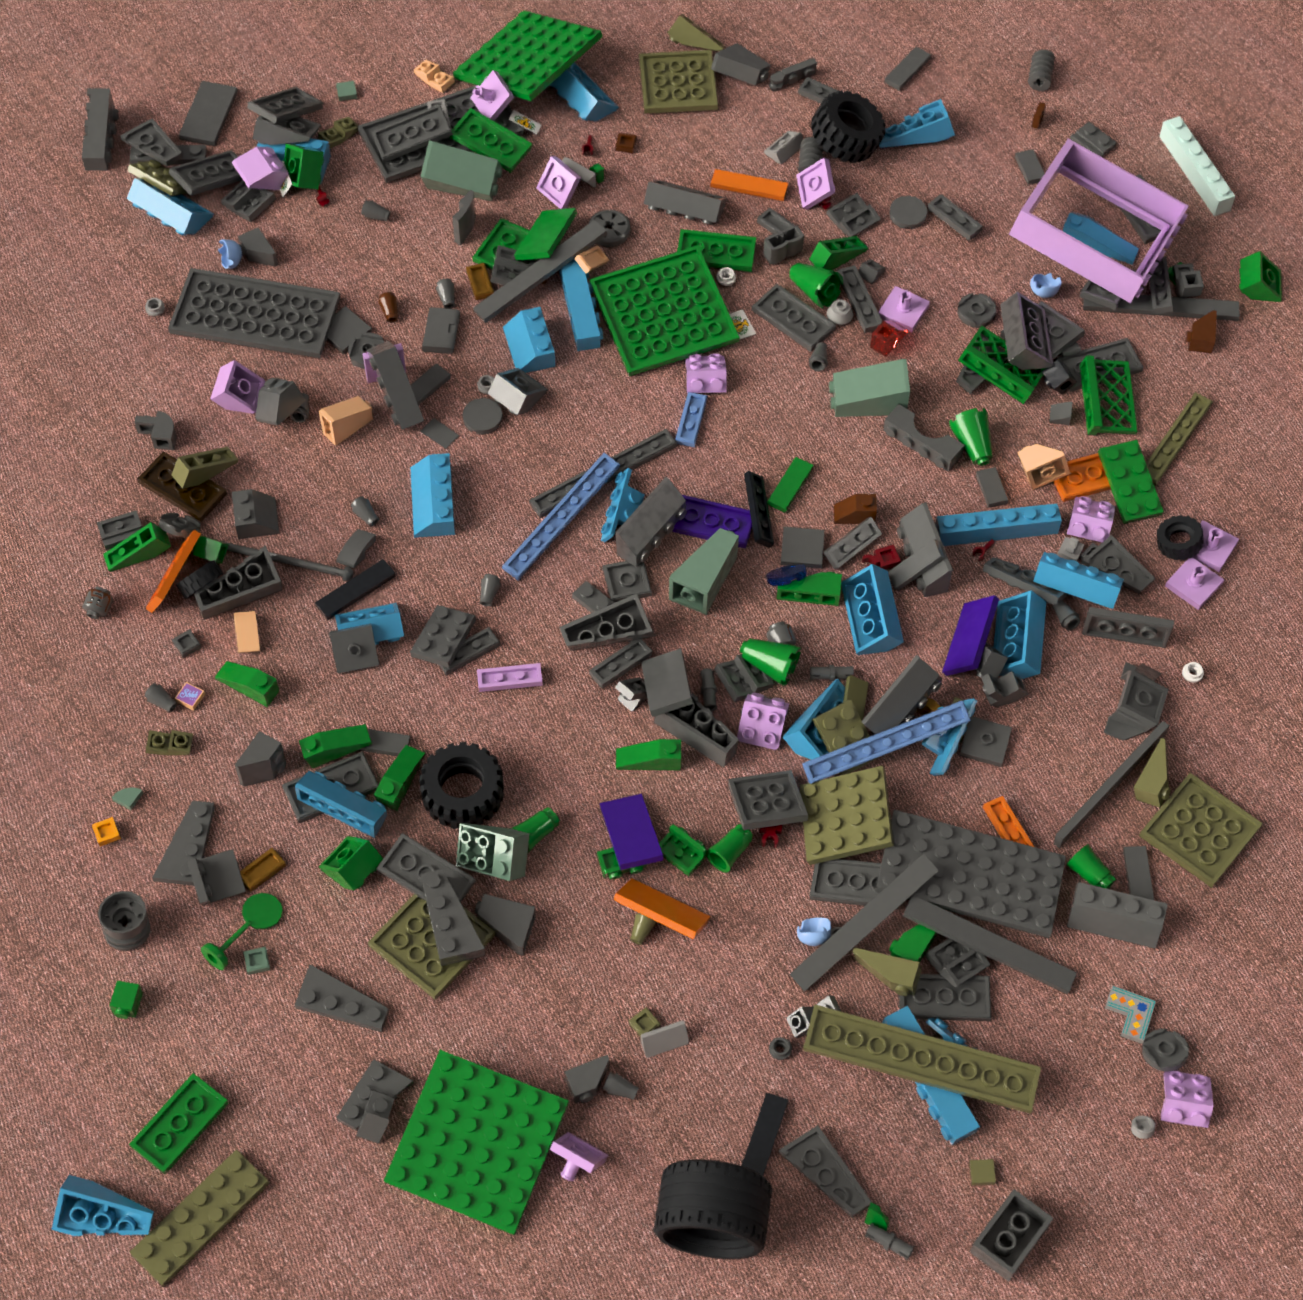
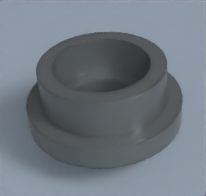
M778 1037L770 1042L769 1053L774 1059L785 1060L791 1055L792 1046L787 1039ZM782 1047L784 1052H777L776 1048Z

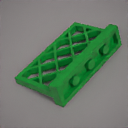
M981 326L958 361L1024 404L1042 378V371L1046 368L1035 369L1040 372L1039 374H1032L1030 369L1025 370L1026 374H1020L1018 371L1019 367L1013 366L1010 363H1003L1001 357H1008L1006 341L984 326ZM980 334L986 336L989 341H982ZM985 346H991L993 352H987ZM997 346L1004 348L1005 352H999ZM1024 379H1028L1030 384L1025 382Z
M1086 355L1080 363V374L1087 435L1095 436L1098 432L1135 435L1137 433L1129 361L1094 359V356ZM1096 366H1102L1107 372L1102 376L1096 370ZM1115 367H1122L1124 369L1122 377L1113 370ZM1109 373L1117 380L1114 385L1105 378ZM1100 382L1109 388L1106 393L1098 388ZM1119 383L1126 388L1125 394H1122L1116 388ZM1110 391L1120 398L1116 403L1107 396ZM1102 399L1111 406L1107 411L1100 405ZM1121 400L1128 405L1126 412L1117 405ZM1113 408L1122 415L1118 420L1109 413ZM1104 417L1113 423L1111 427L1103 426L1102 419ZM1125 418L1130 423L1131 428H1125L1120 421Z

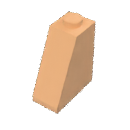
M359 396L322 408L319 410L323 434L337 446L373 420L372 406L368 401H363Z

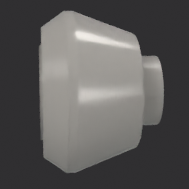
M836 300L828 308L827 317L834 324L844 325L852 320L853 310L847 301Z

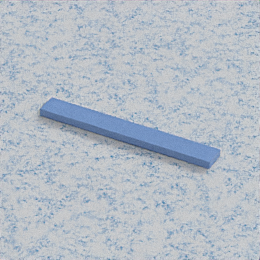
M603 453L503 564L502 569L516 580H519L617 471L620 464L606 453Z
M961 700L802 763L809 783L812 784L971 720L965 704Z

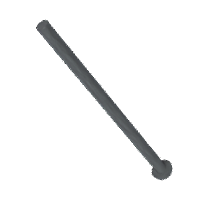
M224 542L229 544L227 551L253 556L260 551L259 549ZM269 552L274 562L342 576L343 581H349L353 577V570L350 566L340 569L334 566Z

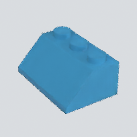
M540 307L520 311L503 326L515 369L519 368L523 372L528 373L555 367V351Z
M397 603L335 615L338 630L371 623L375 645L379 644V641L388 640V642L400 640V637H404Z

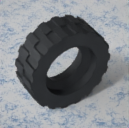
M1183 515L1172 516L1164 520L1159 525V529H1157L1158 549L1161 551V554L1169 559L1186 560L1187 558H1192L1203 548L1204 539L1201 524L1196 519ZM1177 532H1186L1191 537L1189 541L1178 544L1171 542L1170 536Z
M212 560L180 581L176 587L183 597L187 599L224 573L216 561Z

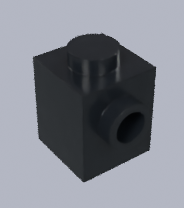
M1058 359L1053 361L1051 368H1046L1042 371L1046 377L1044 379L1046 384L1060 394H1063L1077 383L1068 367Z

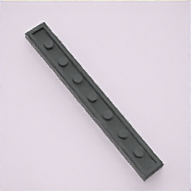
M596 220L592 221L556 247L550 258L538 260L473 307L474 312L487 323L574 260L578 254L585 252L607 236V231Z
M1140 294L1138 298L1134 297L1131 303L1122 299L1116 310L1083 298V310L1154 315L1151 295ZM1172 297L1173 312L1156 314L1161 316L1202 318L1215 310L1217 311L1216 319L1238 321L1240 317L1239 301Z
M664 429L611 457L620 464V467L606 483L616 479L617 475L627 468L633 470L677 447L676 440L667 429ZM588 470L530 499L529 504L539 518L549 514Z
M1163 721L1056 833L1054 839L1055 846L1059 849L1150 753L1159 743L1160 739L1165 737L1170 725Z
M922 854L789 975L803 991H806L939 870L925 854Z
M913 894L911 895L903 917L1065 994L1070 992L1077 972Z

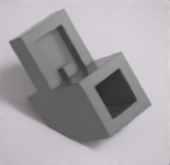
M1193 263L1173 265L1172 271L1176 284L1174 289L1176 296L1179 298L1200 296L1204 287L1200 270L1194 271Z
M157 411L156 417L136 415L134 423L138 434L151 435L155 449L174 450L177 434L173 420L168 414Z
M1012 671L998 679L989 673L981 677L984 683L982 686L983 691L991 706L1011 704L1028 695L1021 677Z

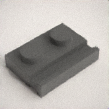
M1087 122L1070 137V140L1100 157L1106 155L1116 146V142L1090 122Z
M137 510L97 522L106 550L113 548L142 528Z

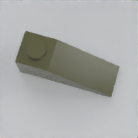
M683 13L679 15L667 32L670 35L669 38L676 44L680 43L682 45L721 51L726 47Z
M228 446L181 456L176 461L172 476L182 489L200 485L235 465L239 459Z
M1163 738L1160 739L1134 786L1136 800L1159 808L1164 800H1168L1171 791L1169 788L1168 751L1166 741Z
M853 948L855 960L892 991L901 996H908V994L915 996L922 972L920 962Z

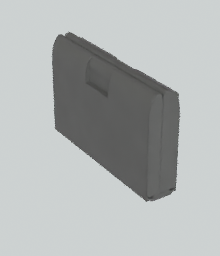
M429 308L422 345L424 352H454L460 310Z

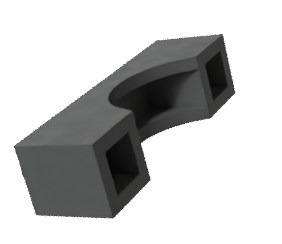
M898 404L885 418L883 431L890 437H894L902 442L904 446L918 452L920 456L934 462L939 468L949 472L962 457L965 445L950 435L941 438H929L922 435L914 425L915 414Z

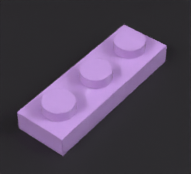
M540 663L477 669L479 692L543 686Z

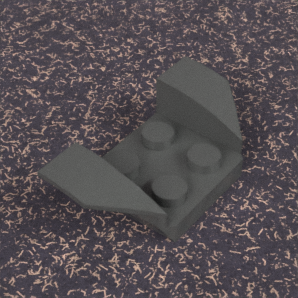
M1125 662L1121 679L1125 680L1117 710L1108 717L1104 730L1105 734L1122 741L1147 732L1159 724L1169 690L1134 671L1137 667Z

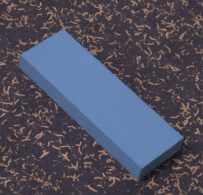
M688 392L675 439L677 444L695 447L707 403V395Z

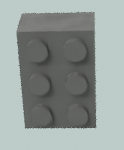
M1013 1189L973 1243L970 1253L1009 1282L1049 1228L1053 1217Z

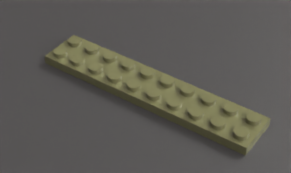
M814 1005L803 1051L1031 1114L1041 1071V1067L819 1005Z

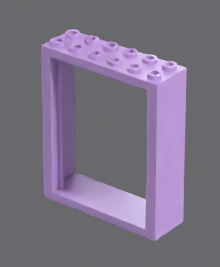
M1067 139L1022 207L1009 235L1131 303L1133 298H1138L1144 288L1141 285L1146 286L1151 275L1148 273H1154L1159 264L1156 260L1161 261L1166 253L1164 248L1168 249L1172 243L1173 238L1171 236L1175 237L1181 228L1178 224L1182 225L1188 216L1185 213L1188 205L1074 141ZM1058 173L1161 230L1136 272L1032 214Z

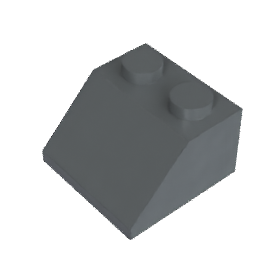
M516 368L497 373L488 394L493 397L495 402L507 407L512 414L520 415L529 412L545 395L548 389L521 369Z
M277 378L268 379L259 390L255 419L258 422L278 426L306 400L293 381Z
M254 489L232 492L234 520L238 539L280 534L275 497Z
M260 731L235 763V769L242 786L274 780L286 767V759L281 742Z

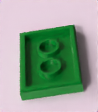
M500 218L472 257L473 262L477 264L485 263L486 268L493 270L498 245L517 250L530 230Z

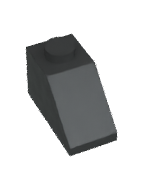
M259 227L238 236L242 256L245 255L249 262L274 267L278 265L276 252Z
M986 642L978 669H974L977 671L976 675L981 678L989 673L998 679L1008 657Z
M608 1055L564 1071L565 1081L575 1104L579 1102L587 1103L594 1096H597L609 1069Z

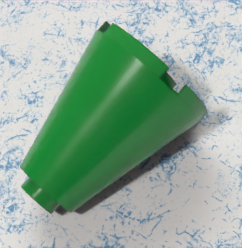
M797 263L790 269V279L820 308H823V306L829 307L839 297L841 293L839 287L840 284L843 285V276L840 273L804 263Z
M977 408L966 410L957 414L955 421H949V426L956 438L965 445L964 450L973 464H978V466L989 464L993 457L989 418L985 408H982L983 411H978Z
M753 638L744 641L740 648L743 659L782 686H787L790 679L787 676L794 673L801 654L799 652L801 647Z

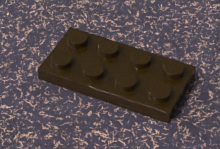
M163 451L137 478L138 483L202 522L227 495L226 489L210 479L200 485L182 489L172 476L177 459Z

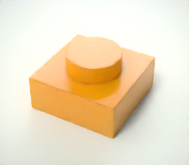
M113 817L92 824L100 847L121 839Z

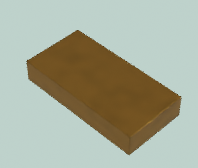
M485 263L466 267L475 301L485 299L494 293Z
M270 848L242 869L240 873L244 885L252 892L287 865L273 848Z

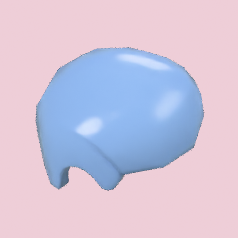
M222 239L219 243L223 244V246L218 249L222 254V266L225 269H234L240 264L242 259L241 247L234 240Z
M1051 273L1047 275L1035 274L1030 281L1032 291L1041 298L1055 296L1062 284L1061 278L1054 279Z
M822 917L803 920L801 929L800 926L797 927L798 939L809 946H818L825 943L831 937V921Z

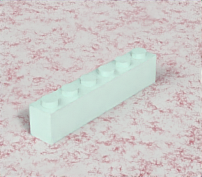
M1179 116L1164 121L1159 137L1213 216L1231 211L1235 199L1234 193L1182 118Z

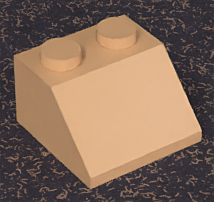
M1035 444L1017 452L1033 490L1071 474L1062 451Z

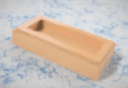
M598 245L578 254L574 258L586 274L605 265L609 261Z

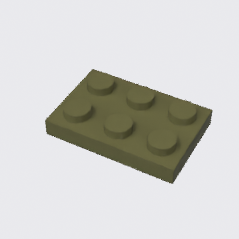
M150 160L148 162L129 164L128 172L168 195L188 194L169 174L170 169L162 167L158 161Z
M851 699L812 719L828 752L870 737ZM875 759L842 771L839 774H849Z

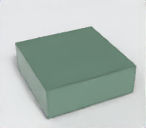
M354 81L336 83L339 101L357 99Z
M266 947L244 951L248 975L270 970Z

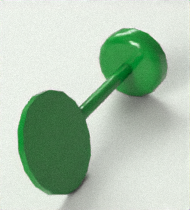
M267 893L254 894L249 897L242 908L243 919L246 923L220 948L212 943L204 944L201 947L204 958L216 969L224 970L228 966V959L224 951L250 926L255 929L264 930L276 925L282 917L283 909L281 902L275 896Z

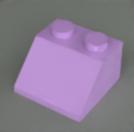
M255 147L232 162L248 188L280 190L288 175V171L270 147Z
M233 360L220 367L210 400L226 410L254 414L257 409L259 390L264 386L265 380Z

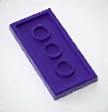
M682 495L686 500L687 513L682 520L675 524L672 532L708 540L719 528L730 530L739 535L738 547L746 549L752 530L750 510Z
M995 595L964 603L942 673L946 676L978 669L999 602V598Z
M642 794L600 803V810L620 870L663 861V854Z

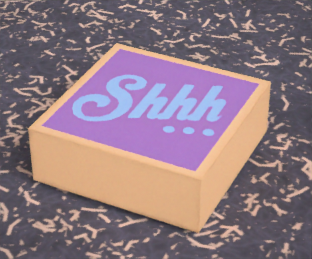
M186 682L175 697V701L194 711L204 697L205 692Z

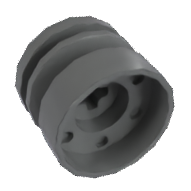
M120 891L109 895L101 903L98 911L99 921L104 938L111 947L117 950L129 951L145 943L150 935L151 926L145 902L139 895L129 891Z

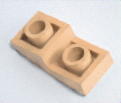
M425 60L414 69V73L419 78L442 93L455 83L453 76L440 71L439 65Z
M255 611L234 613L238 654L260 652Z

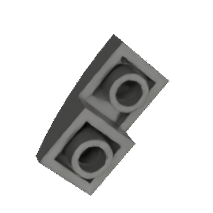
M357 529L340 551L337 563L355 568L365 559V551L376 542V534Z

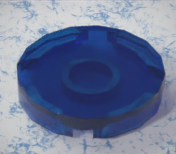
M788 565L767 573L766 580L772 586H781L792 583L791 580L795 578L797 581H800L808 573L805 565Z

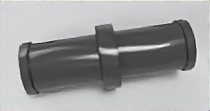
M829 665L828 667H810V680L829 679V681H834L835 679H847L848 676L854 675L853 666L834 667V665Z
M707 668L700 672L702 680L700 693L703 695L704 707L712 712L717 709V686L714 684V671Z
M871 1223L865 1237L884 1246V1250H891L906 1260L910 1258L915 1246L896 1237L894 1232L889 1233L874 1225V1223Z

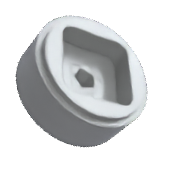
M1137 1116L1132 1120L1131 1131L1138 1138H1150L1155 1133V1122L1148 1116Z

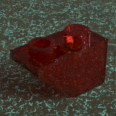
M893 320L883 321L872 333L870 348L887 357L909 330Z

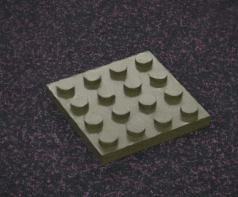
M712 51L639 53L644 114L718 110L714 70L711 69L713 64Z
M883 765L819 780L812 784L800 785V795L808 813V821L803 822L806 860L809 865L894 846L886 772Z
M1189 773L1143 828L1139 836L1212 888L1258 832L1263 823L1192 773Z
M415 894L368 942V946L435 1000L473 960L441 966L427 903ZM463 907L481 943L485 947L496 936L495 931Z

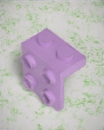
M716 353L709 356L694 354L685 359L687 393L726 392L727 370L724 356Z
M1086 496L1075 497L1067 534L1103 543L1110 535L1115 506L1107 501H1093Z
M759 693L748 694L744 701L737 734L739 741L773 750L778 749L790 703H785V700L781 698H764V695Z
M1165 1071L1163 1076L1165 1099L1161 1111V1121L1208 1128L1214 1106L1211 1079L1201 1074L1194 1075L1180 1071Z

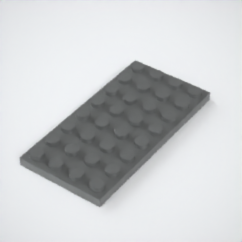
M478 85L435 99H445L451 130L470 108L480 113L470 98L473 95L474 88L477 89L476 86ZM427 102L358 126V132L386 183L422 171L428 145L383 163L371 132L428 109ZM508 104L494 122L518 136L524 135L523 128L509 120L513 111ZM450 137L437 141L440 144L474 153V151Z
M190 268L168 331L170 334L321 358L341 296L340 292Z
M894 809L891 818L894 846L884 848L875 891L881 892L922 854H925L939 871L915 891L913 895L947 911L1050 938L1066 859L1065 855Z

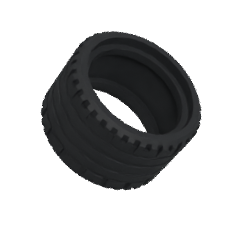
M705 1159L682 1160L674 1162L664 1169L654 1223V1232L660 1241L682 1252L716 1259L749 1258L757 1255L765 1248L772 1186L764 1176L740 1165Z

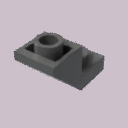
M832 995L827 996L816 1004L841 1011L835 996ZM802 1006L786 1017L795 1038L807 1035L814 1006Z

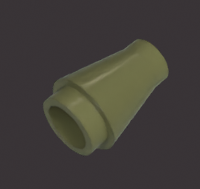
M641 913L636 914L630 940L642 945L647 935L655 926V920Z

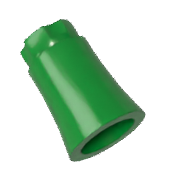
M546 807L510 829L529 833L527 852L529 853L559 825L560 820L551 808Z
M741 824L736 825L720 841L706 850L707 859L716 869L728 873L752 841V832L750 830H743Z
M1089 844L1079 850L1066 864L1089 885L1108 889L1117 880L1097 857Z

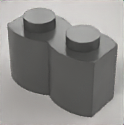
M790 226L781 233L768 236L764 240V257L770 264H777L786 257L799 254L803 250L804 234L798 226Z

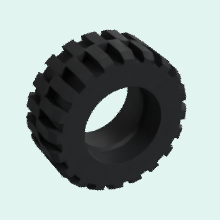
M837 91L828 94L812 118L811 129L814 138L817 139V144L822 146L826 153L829 152L835 159L839 158L843 162L850 161V163H856L858 161L859 163L873 155L884 138L886 128L885 121L882 119L881 112L877 111V107L871 104L867 98L864 99L857 93L852 94L851 91Z
M460 742V745L455 746L454 743L447 744L448 748L443 749L441 747L437 749L436 755L431 754L427 758V764H423L419 780L421 796L426 811L430 812V816L434 820L439 818L440 824L444 826L451 824V828L458 829L460 823L482 825L484 819L490 820L493 817V811L497 812L499 810L500 802L504 798L503 773L497 758L494 755L490 756V751L486 748L479 749V745L474 743L471 746L467 745L466 742ZM460 773L472 774L483 782L481 788L475 794L464 798L452 797L442 790V786L447 779Z

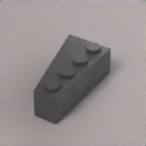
M88 88L87 95L89 96L90 103L86 102L88 120H85L84 124L86 136H83L82 161L85 171H108L109 163H112L111 149H114L113 135H116L117 132L115 122L119 119V111L115 109L110 88Z
M390 341L367 349L370 365L378 376L376 378L380 389L384 390L386 395L384 396L385 403L388 408L391 407L393 414L391 418L394 425H398L403 430L423 422L422 413L396 347Z
M637 594L559 627L564 641L571 651L656 636L641 599Z
M694 693L691 694L693 704L655 716V724L681 739L723 768L737 752L739 739L721 721H717L714 718L713 713L698 701L699 698Z
M443 869L420 874L441 966L484 957L485 948Z

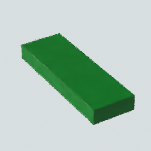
M795 457L770 496L768 505L786 513L813 470V464Z

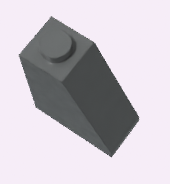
M736 43L715 53L711 69L757 85L768 79L771 64Z
M484 894L482 901H478L475 908V914H477L478 919L494 930L498 939L517 954L523 956L536 918V908Z

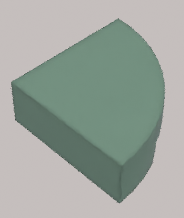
M125 788L112 796V800L132 810L143 795V791L139 788Z

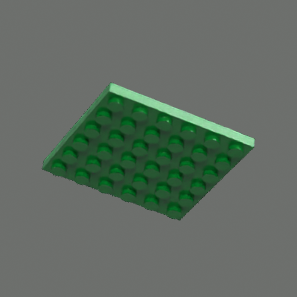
M522 11L516 18L507 23L500 32L496 33L492 39L483 44L476 53H473L468 60L459 65L453 72V75L457 80L480 86L494 70L500 74L515 97L532 101L596 44L603 35L597 29Z
M699 245L589 279L593 293L629 377L689 358L690 355L702 354L740 341V337Z
M440 1050L383 1182L515 1236L569 1105V1100Z

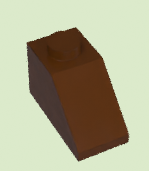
M1213 310L1192 324L1191 330L1186 332L1185 342L1188 343V351L1212 353L1216 342L1217 311Z
M854 494L834 504V524H860L869 517H872L874 522L876 520V494Z

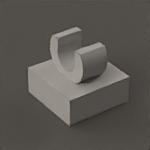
M1065 537L1057 555L1067 560L1078 561L1084 544L1074 537H1071V539Z

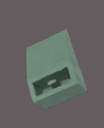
M460 823L456 866L508 881L525 877L529 833L509 828Z

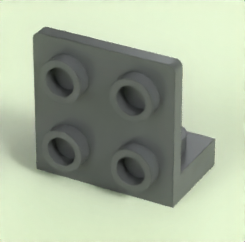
M232 849L200 860L196 858L187 860L201 905L219 901L246 891L236 856Z

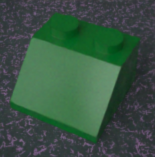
M286 143L283 162L293 186L318 190L321 182L320 174L324 163V152Z
M1261 251L1240 259L1239 288L1241 292L1246 294L1251 300L1282 301L1281 270Z
M347 836L318 868L343 888L354 891L364 884V880L369 874L377 870V867L384 858L368 840Z

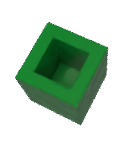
M200 535L193 547V555L209 561L215 560L216 563L223 564L229 544Z
M117 980L109 1005L116 1017L121 1019H128V1017L136 1018L143 995L140 985Z

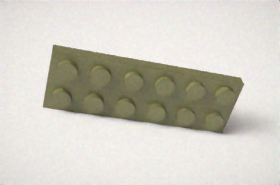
M235 1150L129 1253L164 1287L270 1184L269 1181L243 1155Z

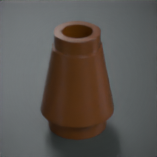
M392 292L381 294L378 303L387 322H396L398 320L397 297Z

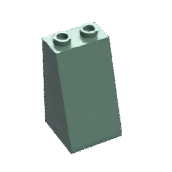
M429 141L420 177L427 189L465 196L472 190L474 191V198L492 201L493 196L497 195L498 185L496 183L497 179L502 175V167L498 159Z
M900 359L833 373V380L829 381V393H833L830 404L831 409L835 411V417L889 415L898 404L908 408L910 385L907 360Z
M719 528L671 574L669 578V600L707 615L737 559L739 535L730 530Z

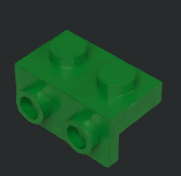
M674 824L669 827V833L659 842L663 857L688 877L706 859L704 844L699 840L692 839L684 828L677 827Z
M613 848L596 853L604 879L608 877L610 880L618 879L623 876V873L627 872L637 874L644 871V868L647 866L645 864L620 870Z

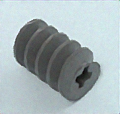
M1038 50L1032 56L1028 84L1034 90L1045 91L1051 85L1055 55L1050 50Z
M807 137L801 141L799 173L823 158V147L817 144V139L814 137Z

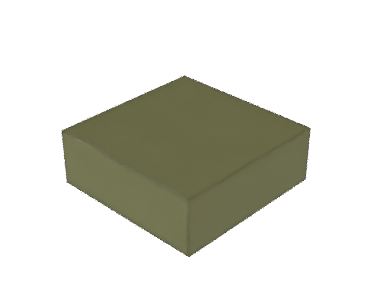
M647 1007L629 1020L630 1026L640 1037L641 1034L661 1027V1023Z
M993 1159L969 1161L971 1186L996 1184Z

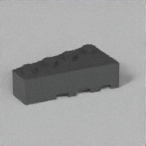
M266 545L259 549V552L253 556L250 555L244 559V562L235 568L232 567L226 571V574L214 579L194 593L203 620L282 591L281 580Z

